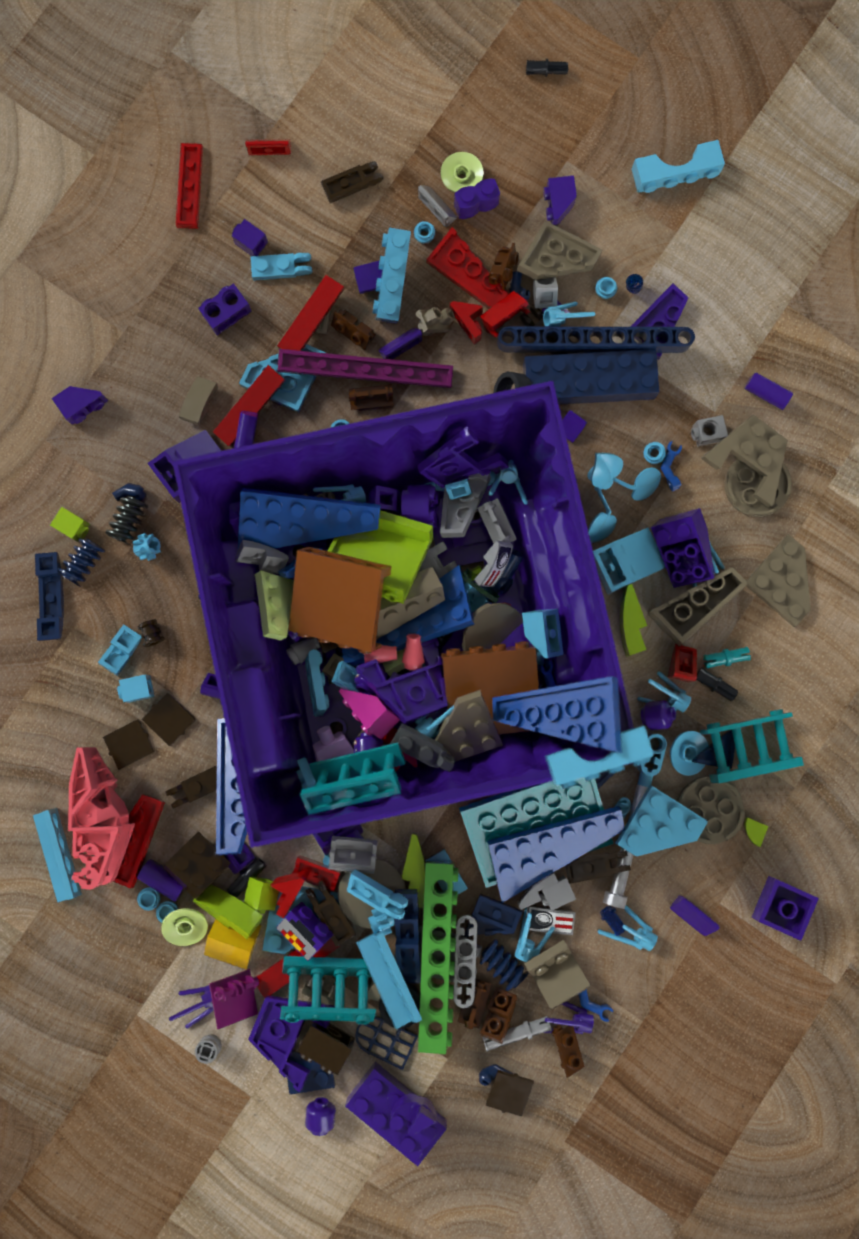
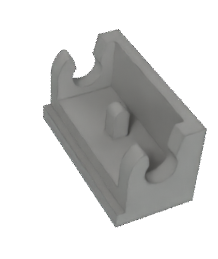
M332 836L329 869L350 872L356 869L361 873L374 874L378 840Z

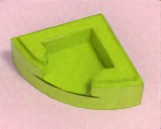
M745 817L744 828L749 840L756 846L761 847L768 826Z

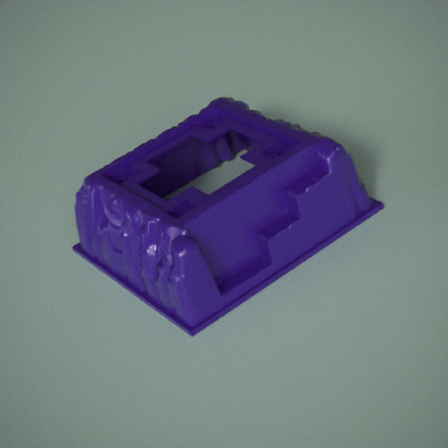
M553 381L173 461L250 848L552 782L553 780L545 758L546 755L570 748L586 761H597L606 757L611 750L536 731L500 734L503 746L456 761L450 772L440 767H431L417 760V768H415L406 761V764L401 765L396 771L401 786V794L308 814L300 795L303 788L296 772L300 770L297 760L305 757L309 765L316 762L312 745L320 741L317 734L320 728L330 726L331 729V725L334 722H340L343 725L342 733L352 745L361 732L363 724L352 716L353 710H350L342 702L344 698L339 692L342 688L334 683L329 684L326 675H324L325 686H323L324 694L328 695L329 707L323 716L315 717L307 680L306 663L304 661L302 664L294 665L286 652V649L290 648L289 645L297 642L288 634L281 641L263 636L255 574L260 571L259 565L236 561L238 538L229 520V504L240 502L242 488L296 495L307 493L308 496L315 497L323 492H314V488L353 484L354 488L362 487L365 498L366 493L376 485L397 489L402 493L403 490H406L404 485H421L432 482L419 472L418 464L461 430L468 427L477 435L479 443L463 452L476 462H480L496 453H500L508 462L513 460L517 466L518 477L528 501L527 505L523 503L515 483L507 484L501 480L492 496L489 495L492 485L487 486L478 507L498 498L517 539L511 542L513 549L518 550L524 557L512 576L513 584L506 593L501 595L490 587L493 604L509 603L521 616L522 613L535 610L558 609L564 655L545 658L553 663L551 673L556 686L606 677L618 678L620 732L634 728ZM500 467L490 469V471L498 474L500 473ZM346 491L333 492L335 499H344L343 493H346ZM436 491L439 492L440 496L439 506H436V514L439 515V527H434L433 538L435 546L444 542L447 550L437 555L443 567L455 561L457 566L484 561L486 566L488 563L483 556L494 543L482 517L478 520L472 519L464 537L442 538L440 529L444 492ZM334 538L274 549L288 555L289 560L286 564L288 565L296 559L294 553L297 548L316 547L326 550L330 547ZM320 647L319 649H317V651L319 650L322 657V663L319 667L320 673H322V670L325 667V662L322 648ZM538 673V685H540L544 681Z

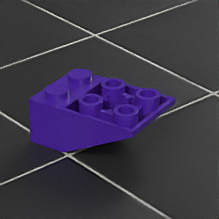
M204 430L166 449L147 464L171 496L180 503L173 461L220 452L221 449L208 432Z
M700 508L662 518L651 527L673 588L715 578L708 528Z

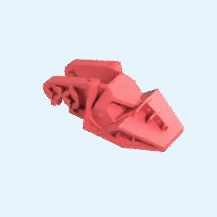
M96 747L76 749L69 781L68 831H73L72 856L80 858L82 863L86 864V867L82 868L81 872H73L72 880H75V883H79L81 889L88 890L115 880L135 827V823H129V812L125 802L114 791L117 787L116 782L118 779L114 777L104 763Z

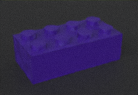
M375 1061L347 1097L345 1107L416 1166H419L446 1131L447 1120L436 1111V1137L427 1148L406 1153L393 1142L389 1132L391 1110L399 1098L415 1093Z

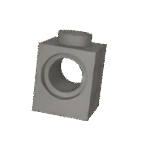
M556 277L534 280L533 299L535 308L557 306L558 285Z
M723 415L695 422L693 428H691V436L693 441H696L697 447L718 443L728 436ZM703 428H710L712 436L706 435Z
M565 876L557 878V883L542 889V893L539 894L544 907L549 906L551 911L576 900Z

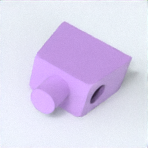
M324 726L317 731L320 741L312 745L316 762L352 754L354 748L342 731L333 734L330 726Z

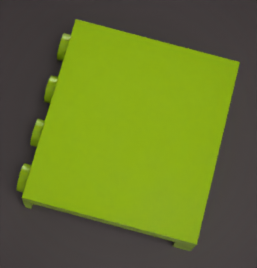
M380 511L378 530L334 537L328 551L392 566L391 575L384 578L382 597L390 602L404 604L433 541V526Z

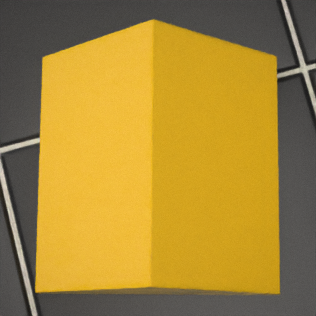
M215 919L207 936L204 955L247 970L262 925L259 924L251 936L246 939L230 927L228 929Z

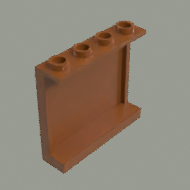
M312 547L297 550L289 631L297 633L299 637L317 638V641L322 643H337L338 647L356 648L358 652L364 654H371L373 651L381 648L382 644L376 643L383 582L385 577L391 575L392 566Z
M527 641L516 642L515 646L506 647V644L492 645L491 649H483V646L470 647L469 651L461 652L458 648L447 649L446 653L441 654L447 710L454 705L458 697L480 690L493 718V697L539 689L536 648L532 644L529 645ZM494 721L499 734L531 731Z

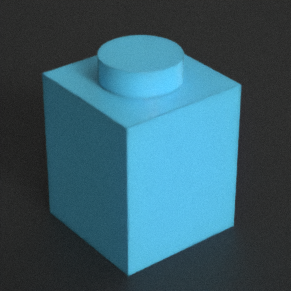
M144 674L119 680L120 686L117 687L119 698L123 699V702L130 703L155 697L151 675Z

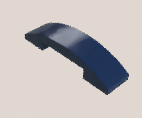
M58 552L35 554V575L38 577L40 617L37 619V641L59 640L62 637L64 594L62 575L58 571L61 568Z

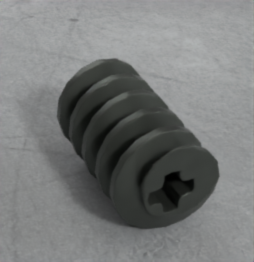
M127 496L128 498H120L124 506H117L116 509L121 514H113L112 517L117 522H109L113 530L105 531L108 536L125 544H128L126 539H134L129 532H137L133 524H141L137 515H145L140 508H148L147 504L130 496Z

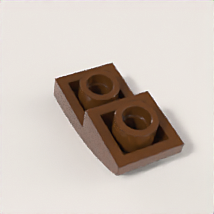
M496 987L487 1008L489 1012L480 1031L481 1036L500 1044L503 1043L513 1016L517 995Z

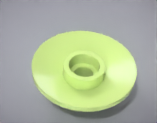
M453 153L444 160L441 166L442 182L446 188L454 193L463 187L475 186L483 179V166L480 160L471 153ZM460 174H463V175H465L466 177H465V178H459L458 176H459Z
M189 908L178 909L169 913L164 918L161 926L163 937L168 942L178 946H188L199 942L208 930L205 916L199 911Z

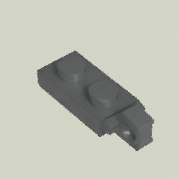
M401 724L390 743L399 742L402 752L434 768L439 766L450 772L455 764V757L447 754V750L443 747L442 743L405 724Z

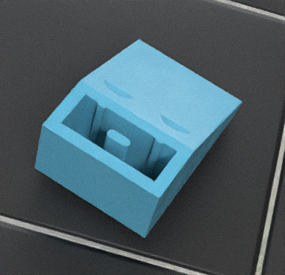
M649 528L628 535L593 551L598 576L607 594L613 593L666 568Z

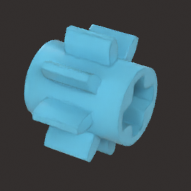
M153 533L137 535L138 540L132 542L134 544L133 552L140 557V560L147 558L150 561L155 559V554L161 552L160 541L154 537Z
M377 909L371 910L373 916L368 917V921L373 933L381 932L384 936L392 933L390 927L395 925L394 918L386 913L383 914Z

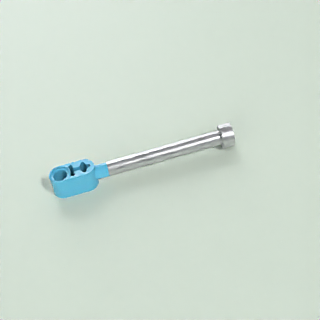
M660 734L647 735L649 742L652 738H657L659 740V747L656 750L652 749L653 754H657L656 757L647 758L648 762L653 764V769L645 767V763L637 766L640 775L629 819L647 788L652 784L653 776L657 775L661 770L667 742ZM627 851L628 856L618 859L616 867L621 865H630L631 867L633 854ZM629 871L614 874L611 890L605 891L603 903L625 909L628 897L624 896Z

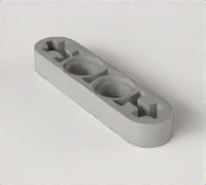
M468 914L461 916L456 925L453 997L455 1004L461 1008L471 1006L475 998L478 925L476 919ZM465 919H469V922L474 925L473 928L469 929V936L473 935L474 940L469 938L460 939V935H465V928L461 927V923H464ZM464 942L470 943L473 948L472 953L468 956L461 954L459 949L460 945ZM462 966H467L471 969L472 975L469 979H462L459 976V969ZM458 982L462 984L472 983V987L467 986L466 989L467 995L471 996V999H467L466 1003H462V999L458 998V995L462 993L463 985L458 986Z

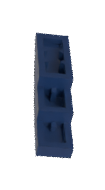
M395 889L394 893H400L408 900L407 907L403 908L405 911L404 917L402 919H395L397 965L405 983H421L418 889Z

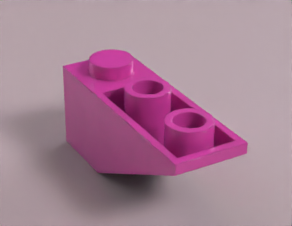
M344 689L339 690L344 698L342 702L350 710H353L352 716L363 724L361 728L369 736L374 734L382 739L399 722L400 719L377 696Z

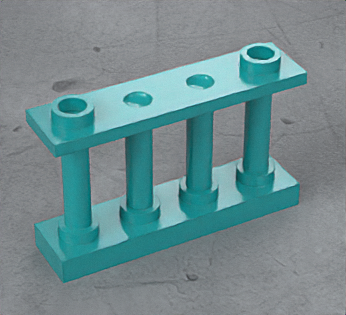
M783 709L769 711L770 716L720 726V722L706 724L707 729L699 730L701 735L711 734L718 766L716 769L717 773L709 774L711 783L720 784L804 766L802 757H793V753H790L783 719L793 717L792 712L783 713ZM774 721L781 755H779L780 759L772 761V758H769L762 723ZM753 725L760 756L759 764L751 765V762H748L741 727ZM731 729L739 764H737L738 768L732 770L726 764L720 737L721 731Z
M399 742L310 763L309 767L316 781V786L302 789L300 794L308 814L401 794V786L393 768L406 764Z
M284 956L282 974L290 976L288 1006H281L280 1019H285L286 1022L295 1023L299 1020L353 1021L360 1025H366L374 1021L376 1009H368V978L371 977V974L364 959L312 957L307 961L304 957ZM301 974L313 977L312 1007H298V984ZM324 975L336 978L335 1008L321 1007L322 977ZM347 976H356L359 979L358 1008H344L345 978Z

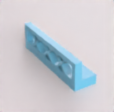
M50 809L33 815L57 903L81 895L79 883H75V880H72L75 869L58 809Z
M381 932L373 933L356 942L394 1028L398 1029L410 1021L415 1023L421 1021L422 1018L384 934Z

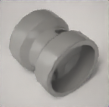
M212 1034L205 1035L195 1048L197 1060L204 1064L213 1062L221 1051V1040Z

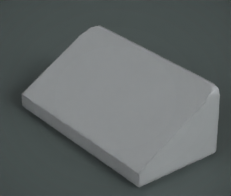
M424 185L418 187V198L444 227H448L457 219L454 212L431 187Z

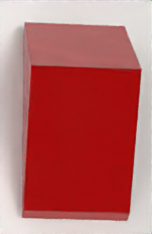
M675 644L667 677L688 683L695 682L697 679V649L682 645L678 647Z

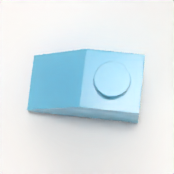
M558 609L535 610L522 613L525 637L544 658L564 655Z

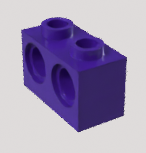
M234 283L223 287L219 294L213 298L206 299L198 308L217 336L252 312L249 303ZM231 299L238 300L236 304L228 305ZM214 311L220 312L217 317H210Z

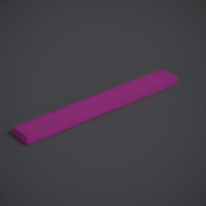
M279 349L277 372L452 388L453 365Z

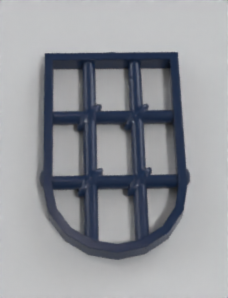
M375 1016L374 1019L380 1020L378 1027L371 1024L364 1025L374 1030L375 1034L371 1039L358 1033L361 1027L359 1024L355 1036L360 1049L368 1055H372L403 1070L412 1053L418 1035L404 1028H398L394 1036L383 1031L381 1027L385 1021L381 1017ZM401 1031L415 1037L412 1044L400 1039ZM379 1033L393 1040L390 1048L377 1042L376 1038ZM358 1037L368 1041L370 1044L368 1049L361 1045ZM396 1041L410 1047L407 1056L395 1050L394 1045ZM373 1045L386 1050L385 1058L371 1051ZM391 1053L405 1059L402 1066L388 1060Z

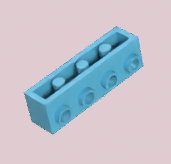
M389 228L387 234L383 233L382 247H385V254L380 256L379 269L382 270V276L377 278L376 292H379L378 301L374 300L373 314H376L375 320L396 324L399 321L411 231Z

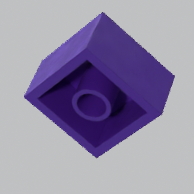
M768 876L751 918L801 941L819 898Z

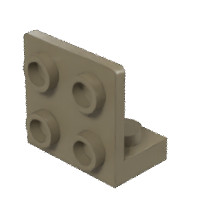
M564 940L524 963L551 1009H555L590 987L588 980Z

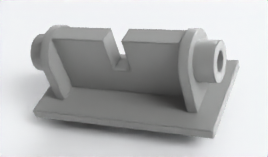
M498 498L477 508L493 543L496 541L512 542L517 540Z

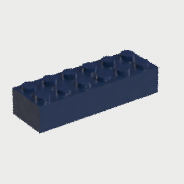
M656 349L525 356L523 361V374L529 378L531 385L553 381L559 405L652 400L660 392Z

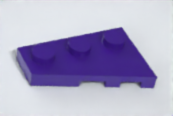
M672 283L630 327H675L689 297ZM634 337L638 342L644 343L641 337ZM656 337L659 343H666L663 337ZM657 353L658 360L660 359L662 353Z

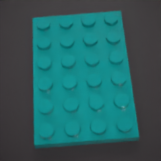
M585 777L575 780L576 785L563 789L561 785H554L553 781L506 791L460 807L459 810L485 887L488 888L497 884L487 843L488 840L604 810L595 779L586 781ZM612 838L589 852L614 844Z

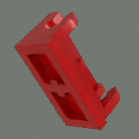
M513 291L483 313L480 318L486 332L497 338L499 333L495 331L520 311L525 315L529 314L530 310L526 308L529 305L527 300Z
M301 855L297 857L292 874L306 870L310 873L305 882L318 886V882L323 880L329 891H335L341 874L340 870H330L329 865L327 866Z

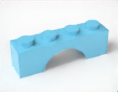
M719 140L698 144L693 153L692 160L684 165H668L654 154L635 159L631 170L637 192L645 191V193H650L661 187L672 188L678 183H693L704 177L708 179L714 178L720 174L725 162Z
M639 726L621 732L622 753L611 751L603 759L586 761L580 758L572 749L568 748L546 755L545 758L554 785H561L563 789L576 785L575 780L585 777L586 781L599 778V772L609 770L611 774L624 770L623 765L633 762V766L647 763V758L654 755L645 727Z

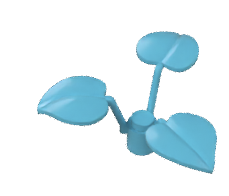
M595 453V464L589 470L587 477L592 485L595 486L594 490L598 492L606 513L601 512L597 514L590 523L588 533L591 544L608 537L613 532L617 521L614 515H610V507L601 489H609L614 481L633 490L631 497L634 500H644L653 494L660 483L661 473L658 469L652 467L644 469L636 477L634 485H630L615 478L623 468V460L619 456L611 453Z

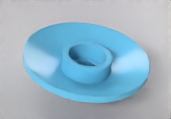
M685 731L675 738L670 749V760L677 772L691 776L699 773L705 767V764L692 762L695 756L709 746L705 737L696 731Z

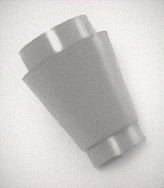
M311 637L289 645L290 648L286 649V652L294 665L302 664L309 651L317 650L321 646L316 638Z

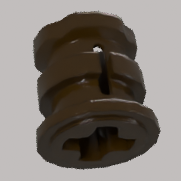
M156 619L145 621L137 626L138 630L142 631L140 634L141 638L145 639L144 647H150L165 640L164 637L160 636L161 630L156 626Z

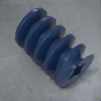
M88 538L87 540H78L82 547L74 546L73 548L77 554L69 553L68 556L72 561L64 560L63 563L67 568L58 569L63 577L79 587L81 586L77 580L82 582L86 580L82 573H91L87 566H96L92 559H101L97 552L105 553L106 551Z
M494 939L482 951L480 964L488 962L486 970L490 971L494 968L495 972L492 977L495 978L501 975L499 984L508 982L506 991H509L521 984L529 972L523 973L524 966H516L517 959H510V952L503 953L505 949L503 945L496 947L498 940Z

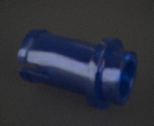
M608 905L600 911L601 920L606 921L615 936L625 931L623 929L625 924L617 915L615 907L612 908L611 905Z

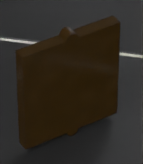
M166 693L157 704H153V708L141 719L168 746H171L180 735H184L185 730L196 720L169 693Z
M139 719L103 737L110 751L108 754L113 757L118 770L155 752L148 739L149 734L145 733Z
M497 1070L486 1106L502 1110V1113L508 1112L522 1116L533 1088L534 1080L518 1076L517 1073L510 1074Z

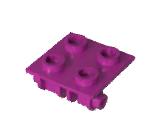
M250 969L209 983L218 1030L258 1014L254 990L256 986H259V980L257 977L251 976Z

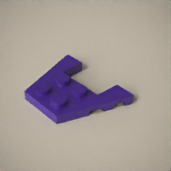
M466 427L418 464V468L423 476L439 487L444 488L445 485L465 479L469 480L468 476L479 473L484 476L490 474V469L501 467V470L507 469L509 464L507 459L500 453L476 462L463 452L479 443L477 435Z
M437 638L421 643L426 667L396 678L386 680L376 659L356 667L357 673L403 724L447 707L444 678H442L440 667L442 664L441 656H439L438 652L439 641Z
M267 996L248 1040L268 1061L271 1060L279 1069L278 1072L284 1078L287 1077L294 1084V1089L300 1092L304 1087L310 1070L290 1060V1056L305 1020L290 1023L286 1022L285 1019H280L281 1006H288V998ZM298 1000V1007H312V1002ZM321 1003V1007L335 1008L334 1005ZM311 1020L324 1028H327L331 1022Z

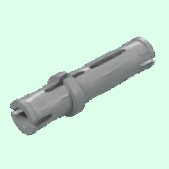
M548 1016L531 1022L526 1020L523 1021L522 1025L508 1029L502 1044L482 1037L486 1051L488 1052L526 1038L531 1040L535 1035L552 1031L550 1023L545 1022V1018H548Z

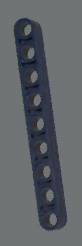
M508 326L500 330L497 345L502 352L596 353L656 349L657 353H684L694 342L695 333L689 327ZM509 336L513 339V342L505 343L502 338ZM527 336L533 337L535 342L527 343L524 338ZM552 336L557 342L549 343L546 338ZM571 336L576 337L579 342L571 343L568 338ZM593 336L598 337L600 343H593L590 338ZM612 337L621 338L622 343H615ZM634 337H641L644 343H637ZM656 337H663L666 343H659ZM678 337L686 338L688 343H681Z

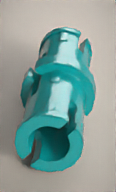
M748 647L730 651L723 649L719 653L703 655V661H713L705 662L704 666L706 669L721 665L731 666L732 663L750 661L751 655H741L750 653Z

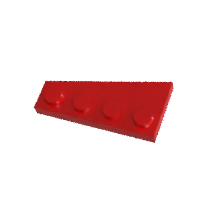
M452 227L426 259V263L490 309L505 298L508 293L502 289L500 283L493 285L489 282V272L483 266L481 260L472 253L467 243L462 241L457 235V231Z
M142 794L129 814V823H135V827L117 877L113 882L130 889L135 887L165 801L146 794Z

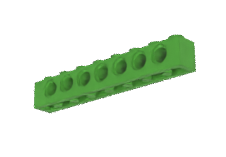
M427 861L425 863L420 1016L422 1020L419 1021L418 1052L446 1054L448 1047H452V1032H448L449 1023H453V1008H449V999L454 998V985H450V975L454 976L455 961H451V952H455L456 938H452V928L456 929L457 914H453V905H457L458 891H454V882H458V868H454L455 862ZM444 880L448 885V889L446 891H439L436 888V881ZM438 903L444 904L447 912L442 915L438 914L435 911V905ZM442 927L446 932V936L442 938L437 937L434 934V929ZM437 950L442 951L445 959L442 961L435 960L433 952ZM435 974L441 975L444 978V983H434L432 976ZM439 998L442 1000L443 1006L436 1008L432 1005L431 1000ZM438 1022L441 1024L442 1030L434 1031L430 1024Z

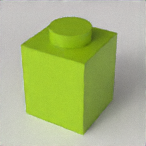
M63 507L60 508L50 526L79 542V539L86 537L90 523Z
M249 877L244 903L260 914H265V910L275 911L279 891L271 887L273 880Z

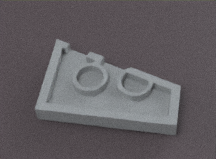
M490 474L468 476L472 494L450 500L446 487L444 488L440 529L442 538L465 536L490 482Z

